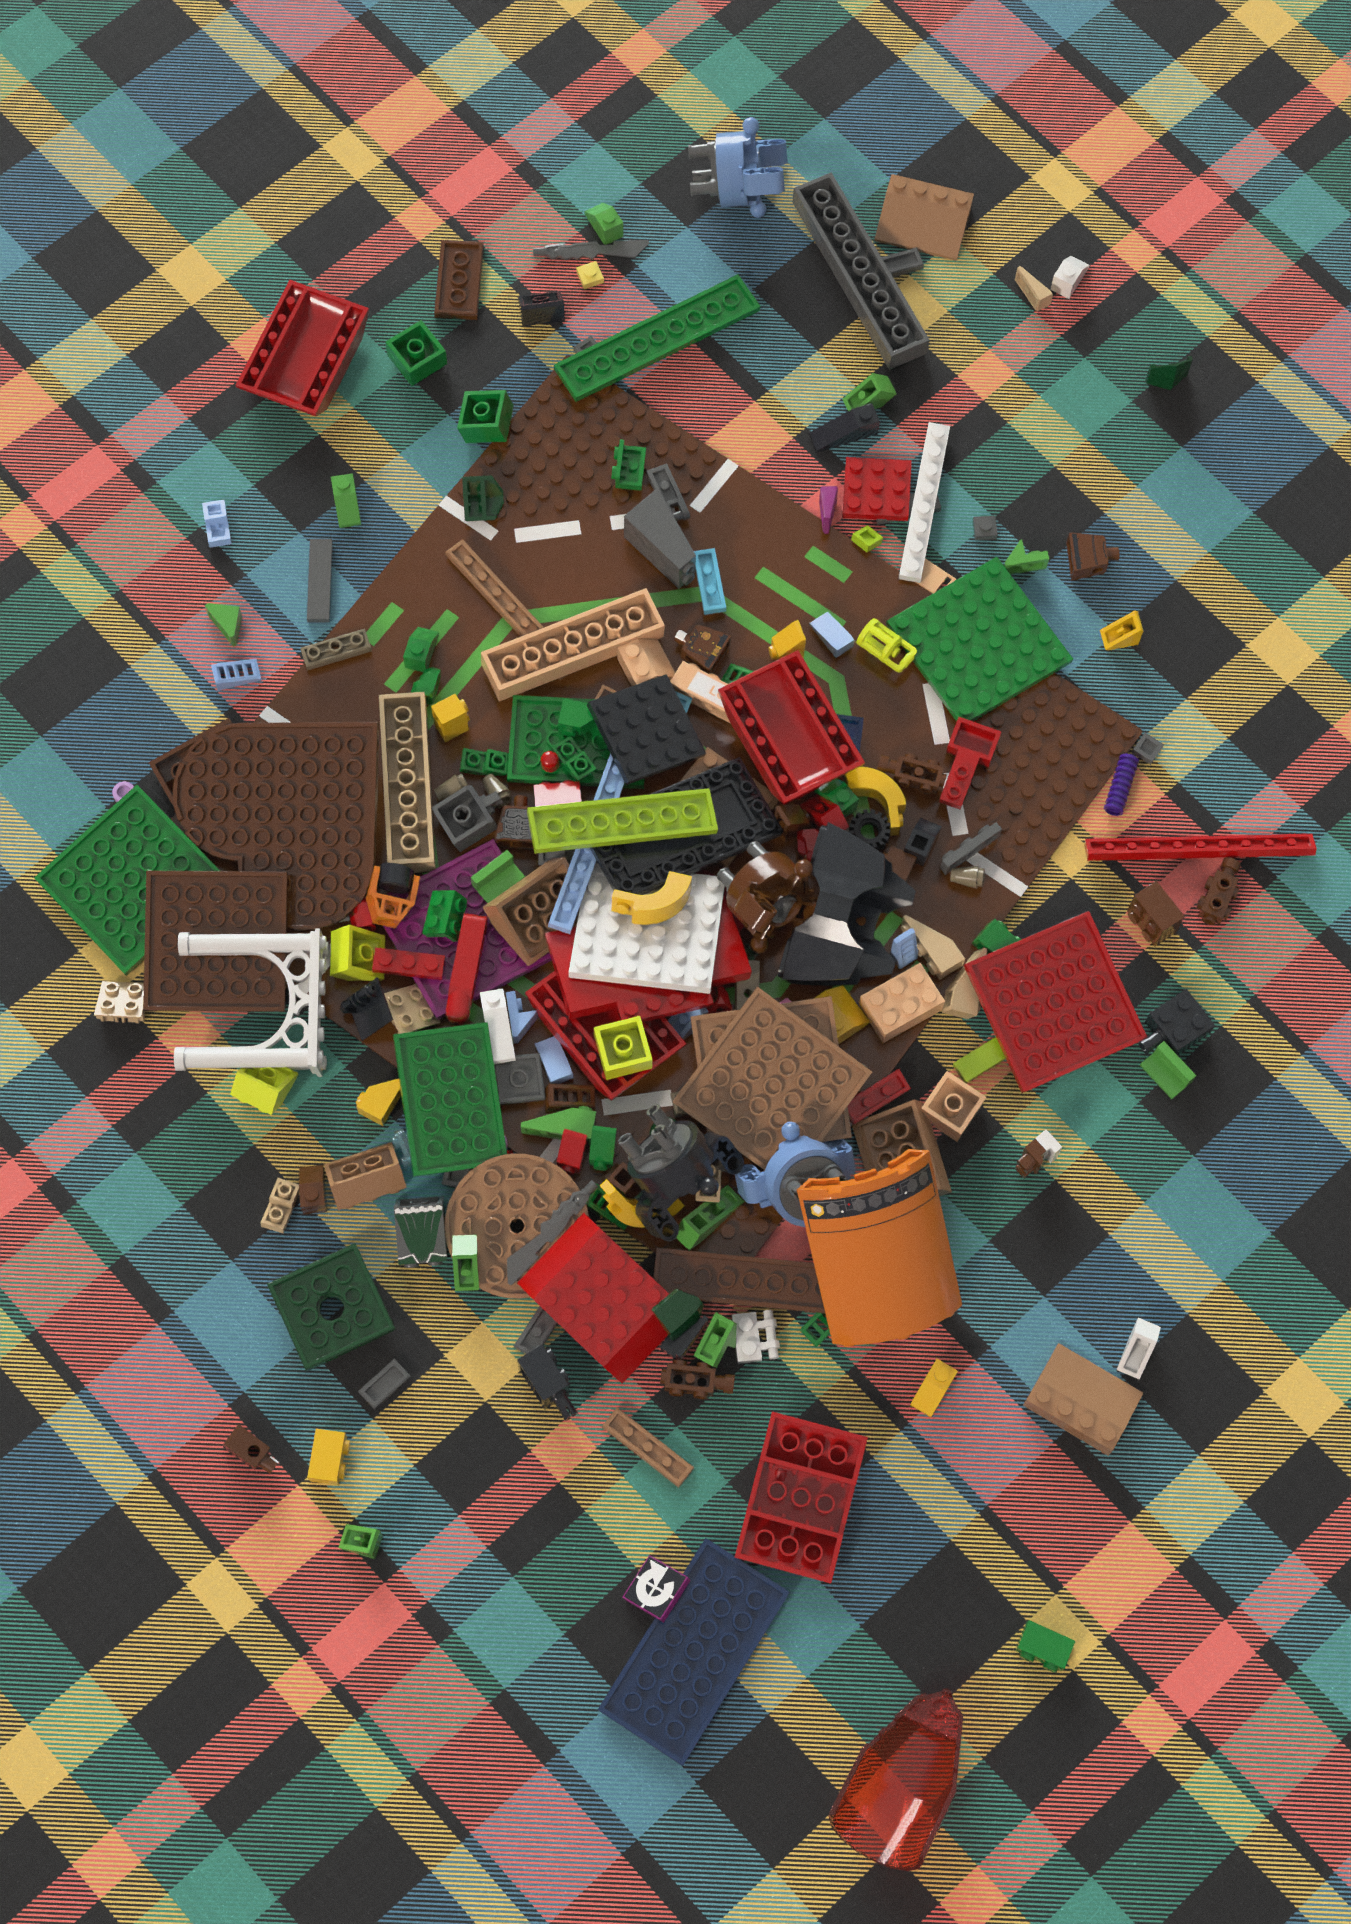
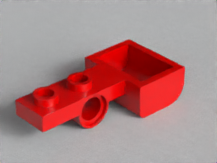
M958 717L946 753L956 757L939 803L961 810L977 764L986 767L990 766L1001 731Z

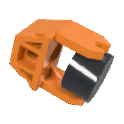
M382 863L380 867L374 865L366 896L367 905L374 924L396 929L415 905L420 876H413L414 871L411 868L396 863ZM379 887L392 893H408V897L401 899L380 894L376 888Z

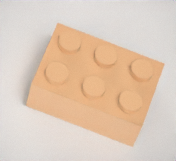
M919 963L861 995L859 1007L870 1020V1024L882 1043H885L943 1010L945 1000L922 964Z

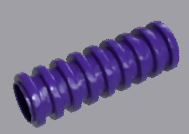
M1126 753L1119 756L1120 761L1117 763L1118 767L1115 769L1116 773H1114V779L1111 782L1112 786H1110V792L1104 805V810L1110 815L1119 816L1124 813L1125 802L1128 800L1127 796H1129V790L1132 787L1133 777L1139 763V759L1132 754Z

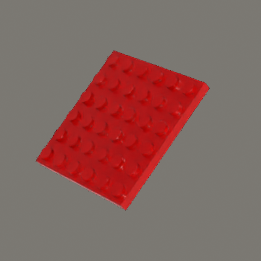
M1089 911L963 965L1021 1093L1125 1049L1147 1037Z

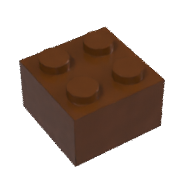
M1157 881L1135 894L1127 910L1131 922L1140 927L1143 937L1155 947L1175 934L1185 917Z

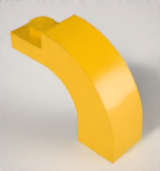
M859 767L844 774L845 783L857 797H871L883 806L888 818L887 823L890 822V836L899 835L900 827H903L902 813L905 812L906 801L897 783L885 773L868 767Z
M669 871L665 885L658 892L650 895H637L614 889L611 911L632 915L633 924L648 925L666 921L677 915L686 905L691 893L692 876Z
M606 1179L600 1187L606 1192L603 1197L609 1203L606 1207L626 1225L639 1228L645 1227L635 1213V1208L639 1201L623 1196ZM677 1199L667 1210L673 1217L684 1207V1204Z

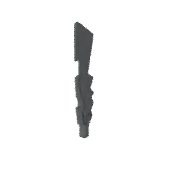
M596 241L565 245V243L551 244L545 247L533 248V256H546L553 260L558 258L564 260L574 258L578 260L582 257L593 260L598 254L636 258L649 245V241H613L614 245H599Z
M591 1180L581 1191L573 1192L569 1200L561 1202L558 1210H553L550 1220L540 1224L541 1234L507 1258L509 1285L514 1284L539 1258L536 1253L546 1242H553L567 1226L569 1219L574 1214L578 1215L588 1202L590 1195L599 1187Z

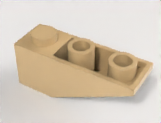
M907 915L903 916L901 930L904 933L910 928L914 929L918 955L925 958L927 968L932 975L936 974L939 980L963 966L965 958L953 940Z
M987 948L975 951L966 963L986 955ZM963 966L945 990V1003L942 1013L969 1019L977 1016L981 1003Z

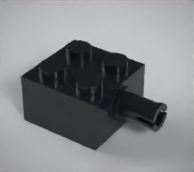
M1185 989L1149 1013L1145 1023L1153 1033L1139 1041L1138 1044L1141 1050L1148 1054L1164 1041L1178 1056L1208 1036L1215 1025L1190 992Z
M541 1344L517 1359L519 1371L544 1410L555 1404L564 1420L568 1421L571 1419L570 1414L572 1417L578 1414V1411L567 1397L569 1395L570 1379L563 1368L558 1370L557 1359L550 1348L545 1349Z

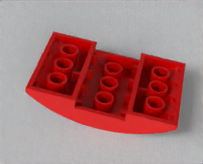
M772 1412L735 1558L831 1583L868 1437ZM779 1468L788 1471L784 1482L776 1481L775 1469Z

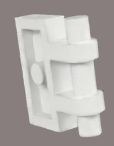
M773 1310L763 1311V1321H757L756 1312L732 1314V1321L737 1323L736 1354L738 1364L762 1361V1351H768L769 1359L779 1358L778 1349L780 1344L779 1340L776 1339L775 1328L777 1327V1321L773 1317ZM758 1330H766V1342H760Z

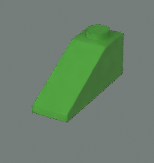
M579 1106V1108H570L521 1123V1133L561 1140L564 1129L586 1134L588 1145H591L593 1125L595 1126L597 1119L596 1111H592V1108L586 1106Z
M728 1185L720 1190V1202H704L682 1219L678 1225L679 1233L676 1238L690 1251L707 1238L744 1201Z

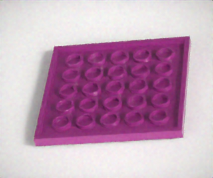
M494 839L421 876L415 905L396 929L383 926L396 950L445 955L442 980L412 977L437 1021L446 1016L449 985L458 941L453 942L447 937H426L422 934L432 891L456 890L467 898L465 913L487 916L483 909L487 902L472 886L471 877L502 854ZM390 892L386 894L388 896H393L401 899H406L408 897V893L401 894ZM488 918L472 1002L481 998L480 992L496 990L552 960L550 952L530 966H527L494 928Z

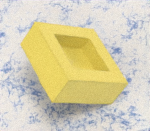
M596 261L576 267L577 275L584 289L604 283V277Z

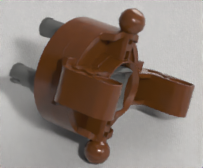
M754 841L747 848V852L754 859L748 862L736 876L728 868L721 869L717 873V879L727 887V906L729 910L754 935L750 941L751 950L760 954L767 950V939L774 937L776 934L775 930L788 924L790 921L803 923L814 914L818 897L813 895L815 892L813 889H809L808 877L813 871L810 861L802 859L795 864L784 853L767 852L758 841Z

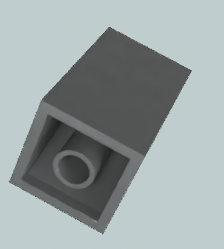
M656 489L624 516V537L680 589L684 584H690L695 578L696 555L661 493Z

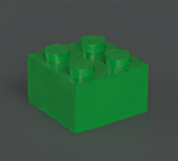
M422 320L385 342L387 356L411 386L447 365L446 350Z
M506 390L465 391L457 426L465 443L507 441L514 405Z

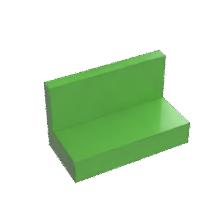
M506 850L471 877V883L488 904L525 876L514 864L511 853Z
M1164 1041L1157 1046L1152 1055L1140 1064L1143 1070L1171 1099L1191 1084L1196 1077L1193 1071Z

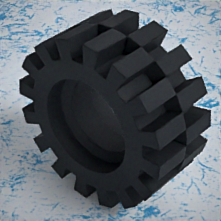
M866 809L863 810V814L858 812L856 817L852 818L849 833L880 851V848L883 850L886 843L888 844L891 832L890 822L887 823L888 818L886 816L883 818L881 812L875 814V810L871 809V813H868ZM865 825H873L877 828L878 835L873 839H867L861 834V828Z

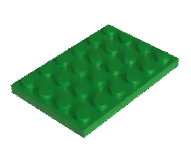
M513 695L507 782L540 784L542 782L561 783L565 780L576 781L561 763L554 772L543 770L541 756L544 752L551 751L553 746L568 737L558 732V720L563 699L585 703L595 699ZM595 727L582 736L575 735L572 737L581 751H585L597 768L596 771L579 781L580 786L598 787L610 756V752L598 727ZM644 779L628 785L624 784L623 788L644 789Z
M488 1022L394 1034L393 1041L413 1177L474 1169L486 1160L506 1155L507 1150Z

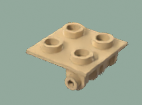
M102 981L94 1016L97 1019H101V1022L114 1021V1019L115 1022H119V1018L122 1019V1023L126 1022V1018L128 1022H136L138 1024L140 1021H144V983Z
M416 984L384 993L394 1019L391 1022L396 1026L398 1034L413 1032L440 1023V1020L437 1021L433 1012Z

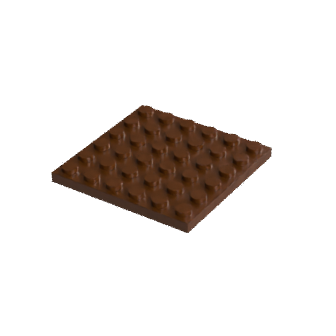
M146 871L143 1011L285 1012L286 978L280 968L272 961L257 955L180 956L178 952V935L180 932H190V935L287 934L288 872ZM272 953L282 962L285 961L286 953Z

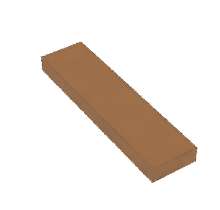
M618 1407L602 1425L605 1431L678 1488L694 1469L692 1465Z

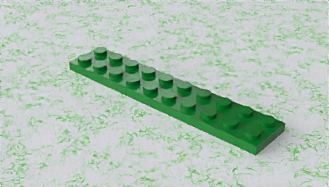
M737 274L554 364V370L575 402L759 312L761 306Z

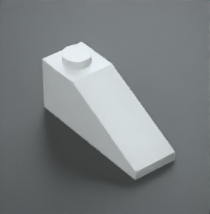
M503 989L480 992L484 1020L488 1022L494 1064L516 1061Z

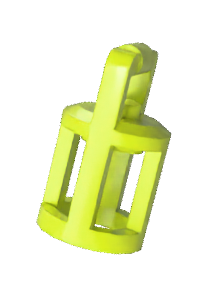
M875 618L870 620L864 627L856 641L857 645L867 650L882 663H885L898 673L909 666L917 653L914 646ZM873 635H874L875 637H877L879 640H881L882 642H884V643L886 644V646H884L883 644H881L880 642H878L876 639H874V638H873ZM900 646H903L910 652L897 665L891 659L898 656L901 651Z

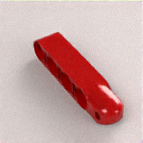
M464 913L446 1005V1018L454 1025L464 1024L470 1016L487 931V916Z

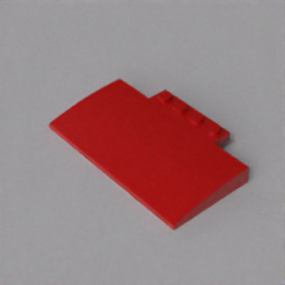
M723 895L711 988L748 980L752 973L733 915L727 906L725 895ZM576 927L572 928L570 934L559 930L545 933V939L569 1020L617 1009L620 1021L640 1016L641 1021L646 1022L713 1006L714 1002L711 993L569 978Z

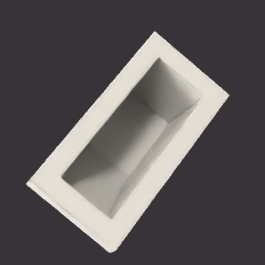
M1073 256L1064 259L1053 277L1050 290L1070 299L1090 265Z
M1138 1318L1129 1336L1117 1370L1140 1379L1157 1343L1161 1327Z

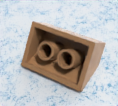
M392 1142L324 1164L338 1210L350 1209L356 1204L374 1201L380 1196L389 1193L395 1194L401 1191V1189L407 1188Z

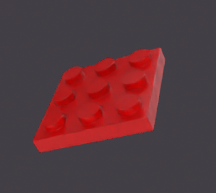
M846 457L842 518L908 521L912 460Z

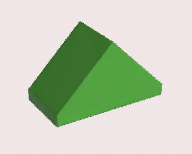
M213 603L204 605L209 618L233 647L236 646L242 621L240 607Z
M346 1524L338 1548L376 1559L383 1535L378 1529Z

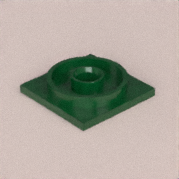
M356 1243L267 1283L306 1372L395 1331V1327ZM330 1298L339 1299L344 1305L342 1315L335 1320L325 1319L320 1312L322 1303Z

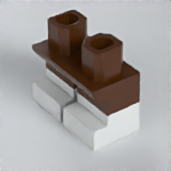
M1044 1130L1024 1148L1021 1158L1017 1161L1018 1165L1015 1166V1170L1024 1179L1032 1172L1037 1175L1043 1160L1046 1158L1051 1164L1058 1158L1062 1146L1047 1130Z

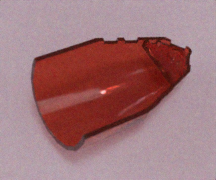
M942 1689L940 1692L929 1695L924 1693L915 1696L895 1716L891 1723L883 1727L869 1744L866 1743L862 1747L829 1812L831 1827L842 1841L868 1859L892 1869L912 1871L922 1866L956 1795L963 1715L960 1709H958L952 1697V1692L949 1689Z

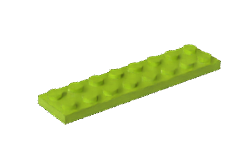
M709 788L527 808L535 854L717 834L718 832Z

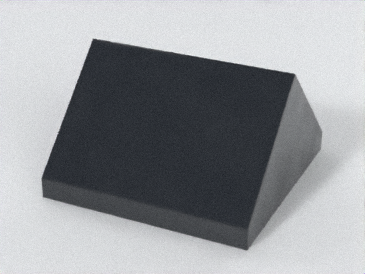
M560 291L518 296L522 327L565 321L564 300Z

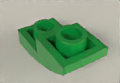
M571 736L559 742L551 749V751L558 755L560 763L577 782L597 770L585 751H581Z
M463 748L459 772L506 776L509 753L491 749L483 752Z

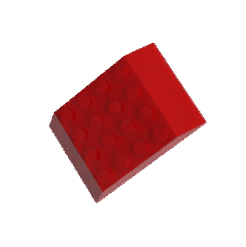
M289 280L236 383V387L307 414L318 416L328 409L362 341L369 308Z
M799 650L718 689L728 720L770 792L783 804L865 765V761Z
M555 971L525 992L534 1010H537L541 1021L560 1042L561 1046L595 1088L611 1101L687 1045L665 1017L642 1022L652 1056V1069L606 1080L594 1037V1027L620 1021L617 1009L569 1020Z
M585 1213L568 1228L517 1282L544 1311L622 1384L668 1336L651 1309L667 1297L669 1293Z

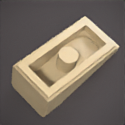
M1019 266L1015 281L1036 311L1049 306L1053 297L1052 292L1024 268Z

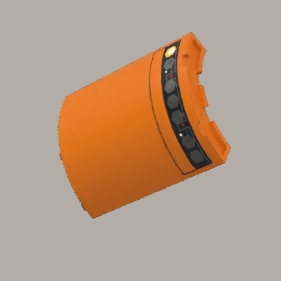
M908 1149L897 1158L888 1162V1168L878 1172L876 1169L857 1173L854 1174L855 1179L840 1181L839 1177L809 1178L797 1189L833 1344L852 1347L854 1345L880 1343L895 1339L904 1340L912 1334L925 1330L953 1316L954 1312L962 1306L929 1150Z

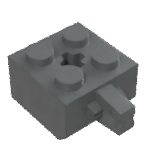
M468 785L433 806L432 810L459 852H462L497 829L498 825L491 815L495 813L494 809L501 805L503 801L496 791L488 796H485V794L479 796L474 787Z

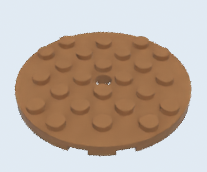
M506 1154L486 1160L464 1176L449 1200L445 1216V1237L451 1257L452 1236L477 1235L479 1288L504 1298H530L517 1282L583 1213L589 1217L587 1205L585 1204L577 1216L574 1214L569 1219L567 1226L553 1242H546L536 1253L539 1258L512 1285L508 1284L507 1258L541 1234L540 1224L550 1220L553 1210H558L561 1202L569 1200L572 1193L580 1191L573 1179L559 1166L538 1156ZM515 1219H520L524 1223V1229L520 1233H514L510 1228L511 1222Z

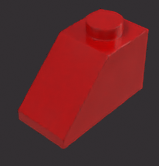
M818 794L813 795L800 805L802 810L805 809L808 812L811 823L817 830H820L822 825L827 826L828 822L843 830L849 827L840 807Z
M568 1129L563 1131L557 1166L568 1175L581 1173L588 1150V1137L586 1134Z

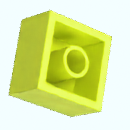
M640 1016L594 1027V1037L606 1080L652 1069V1056Z

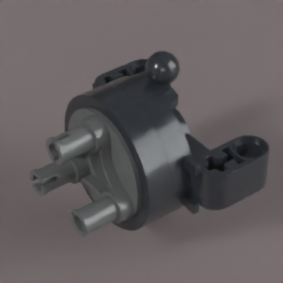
M656 1104V1106L653 1105L647 1110V1115L656 1125V1131L652 1130L651 1135L642 1141L640 1145L637 1144L631 1133L622 1135L618 1142L628 1154V1173L642 1190L635 1197L639 1201L635 1208L637 1217L652 1236L665 1241H672L679 1233V1226L667 1209L679 1197L687 1194L694 1195L699 1190L706 1196L716 1194L719 1184L712 1177L714 1173L711 1164L717 1170L734 1175L742 1170L744 1160L728 1137L712 1132L704 1135L691 1121L674 1122L671 1118L667 1117L661 1106Z

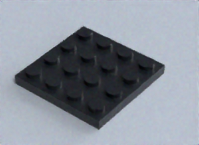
M667 674L589 701L587 704L626 785L691 762L706 754Z

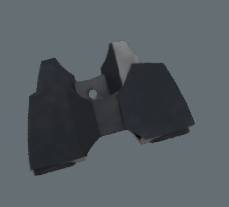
M828 822L827 826L822 825L820 827L811 857V864L813 866L811 875L816 877L820 887L814 914L807 921L792 929L791 937L787 940L778 970V977L789 984L812 986L857 985L862 978L893 974L897 960L885 950L879 940L874 939L876 924L882 913L889 914L896 909L913 906L916 890L893 872L892 863L885 859L884 854L853 834ZM864 917L866 923L860 926L856 920Z

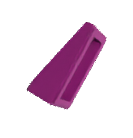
M821 486L819 506L824 534H828L837 504V486Z

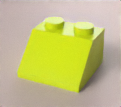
M352 925L331 931L330 976L347 981H372L376 977H378L379 981L384 980V974L373 973L372 966L375 947L385 948V935Z
M287 1067L240 1068L236 1073L230 1095L243 1103H248L258 1108L263 1113L272 1115L284 1102L298 1076V1072Z

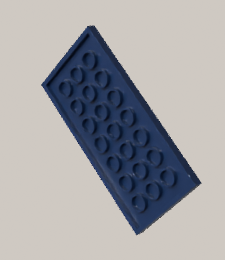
M705 1538L684 1571L683 1575L687 1576L690 1582L665 1622L654 1619L598 1708L599 1712L682 1767L790 1593L707 1538Z

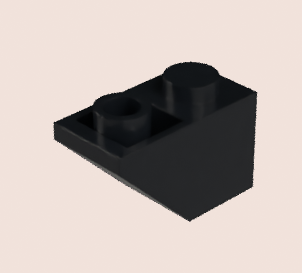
M920 818L908 839L904 852L916 856L915 863L924 866L942 826Z

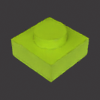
M867 525L853 533L851 540L865 552H869L882 544L883 537Z

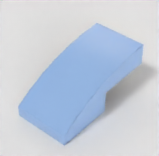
M219 500L202 503L209 547L230 545L231 537L225 501Z

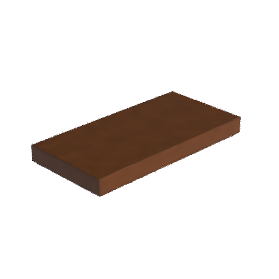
M441 240L434 311L435 318L478 320L484 242Z

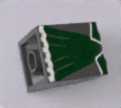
M444 1196L396 1199L394 1217L399 1265H404L405 1268L418 1267L419 1263H428L429 1266L442 1265L443 1261H447L448 1257L445 1237Z

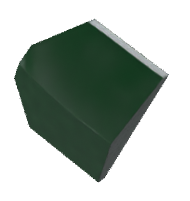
M1188 356L1187 360L1174 364L1160 366L1151 364L1145 379L1146 384L1172 390L1188 375L1193 361L1192 356Z
M492 475L462 477L465 521L495 520L504 504L503 489Z
M676 1288L651 1310L670 1339L675 1341L699 1320L704 1305L697 1296Z

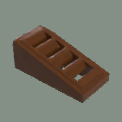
M548 1083L544 1090L545 1111H563L570 1108H579V1106L595 1109L594 1085ZM575 1092L577 1102H573V1093ZM582 1092H586V1102L582 1101ZM557 1093V1101H554V1094ZM563 1093L567 1094V1102L563 1101Z

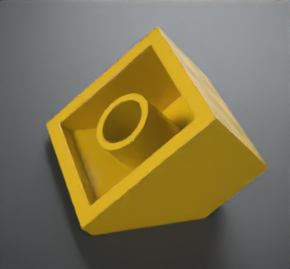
M843 985L825 990L814 998L832 997L838 1044L870 1023V1020Z

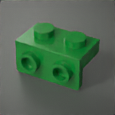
M620 439L619 447L615 446L614 460H617V466L612 467L611 479H615V488L642 491L646 447L624 445V440Z
M456 890L432 891L422 934L426 937H447L451 941L457 942L463 916L467 908V898Z

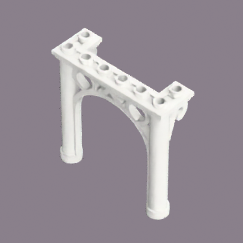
M315 928V931H311L310 934L190 935V932H180L178 935V952L180 956L257 955L272 961L280 968L286 978L289 988V1007L280 1029L270 1039L261 1044L248 1047H175V1070L186 1071L187 1068L288 1067L294 1070L310 1069L312 1074L322 1077V1071L327 1068V1058L324 1056L323 1050H320V1042H324V1027H321V1018H325V1005L321 1004V996L325 995V981H322V973L326 972L325 956H329V942H326V936H323L320 928ZM291 952L284 962L272 954ZM296 958H302L306 962L305 972L300 976H294L288 970L291 962ZM309 978V995L301 992L299 985H294V982H304ZM305 1006H309L308 1024L301 1018H294V1015L299 1016V1012ZM299 1024L304 1027V1037L300 1042H291L286 1033L291 1026ZM282 1038L287 1044V1046L290 1047L269 1049L273 1047L275 1044H277Z

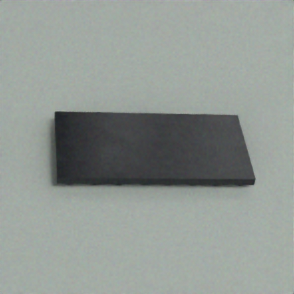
M741 757L652 793L660 794L709 788L718 826L717 834L590 848L613 891L615 889L644 895L664 886L669 871L691 875L747 851L748 846L754 841L763 844L783 835L782 828Z

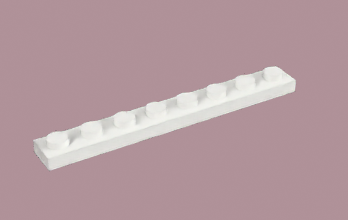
M928 423L899 579L921 582L950 426Z

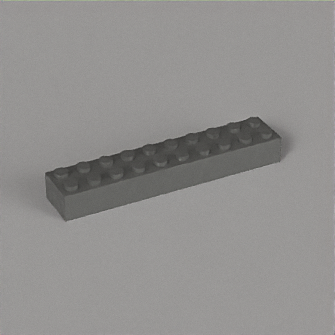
M832 172L794 187L792 203L888 369H893L927 354L930 342L927 334Z

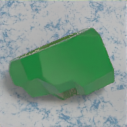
M435 667L426 669L416 679V682L413 683L411 693L425 692L426 704H433L441 680V670Z

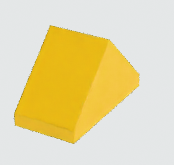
M1133 611L1100 630L1105 650L1139 644L1143 628L1138 611Z

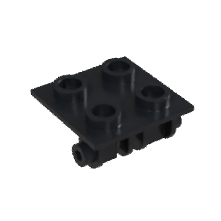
M378 977L356 991L347 1000L342 1001L340 1006L342 1013L352 1014L362 1041L394 1020Z

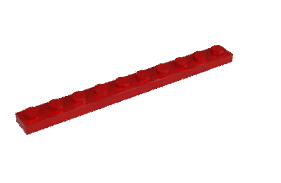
M1313 834L1085 839L1084 844L1087 861L1316 855L1317 850Z

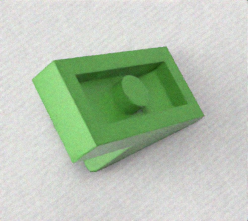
M1020 540L1005 561L1004 567L1010 575L1046 569L1049 561L1048 552L1032 551L1025 554L1023 542Z
M715 1312L694 1356L717 1368L727 1346L736 1347L737 1323Z

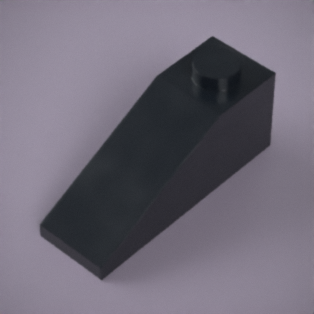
M871 403L849 410L809 432L816 453L877 435L880 421Z

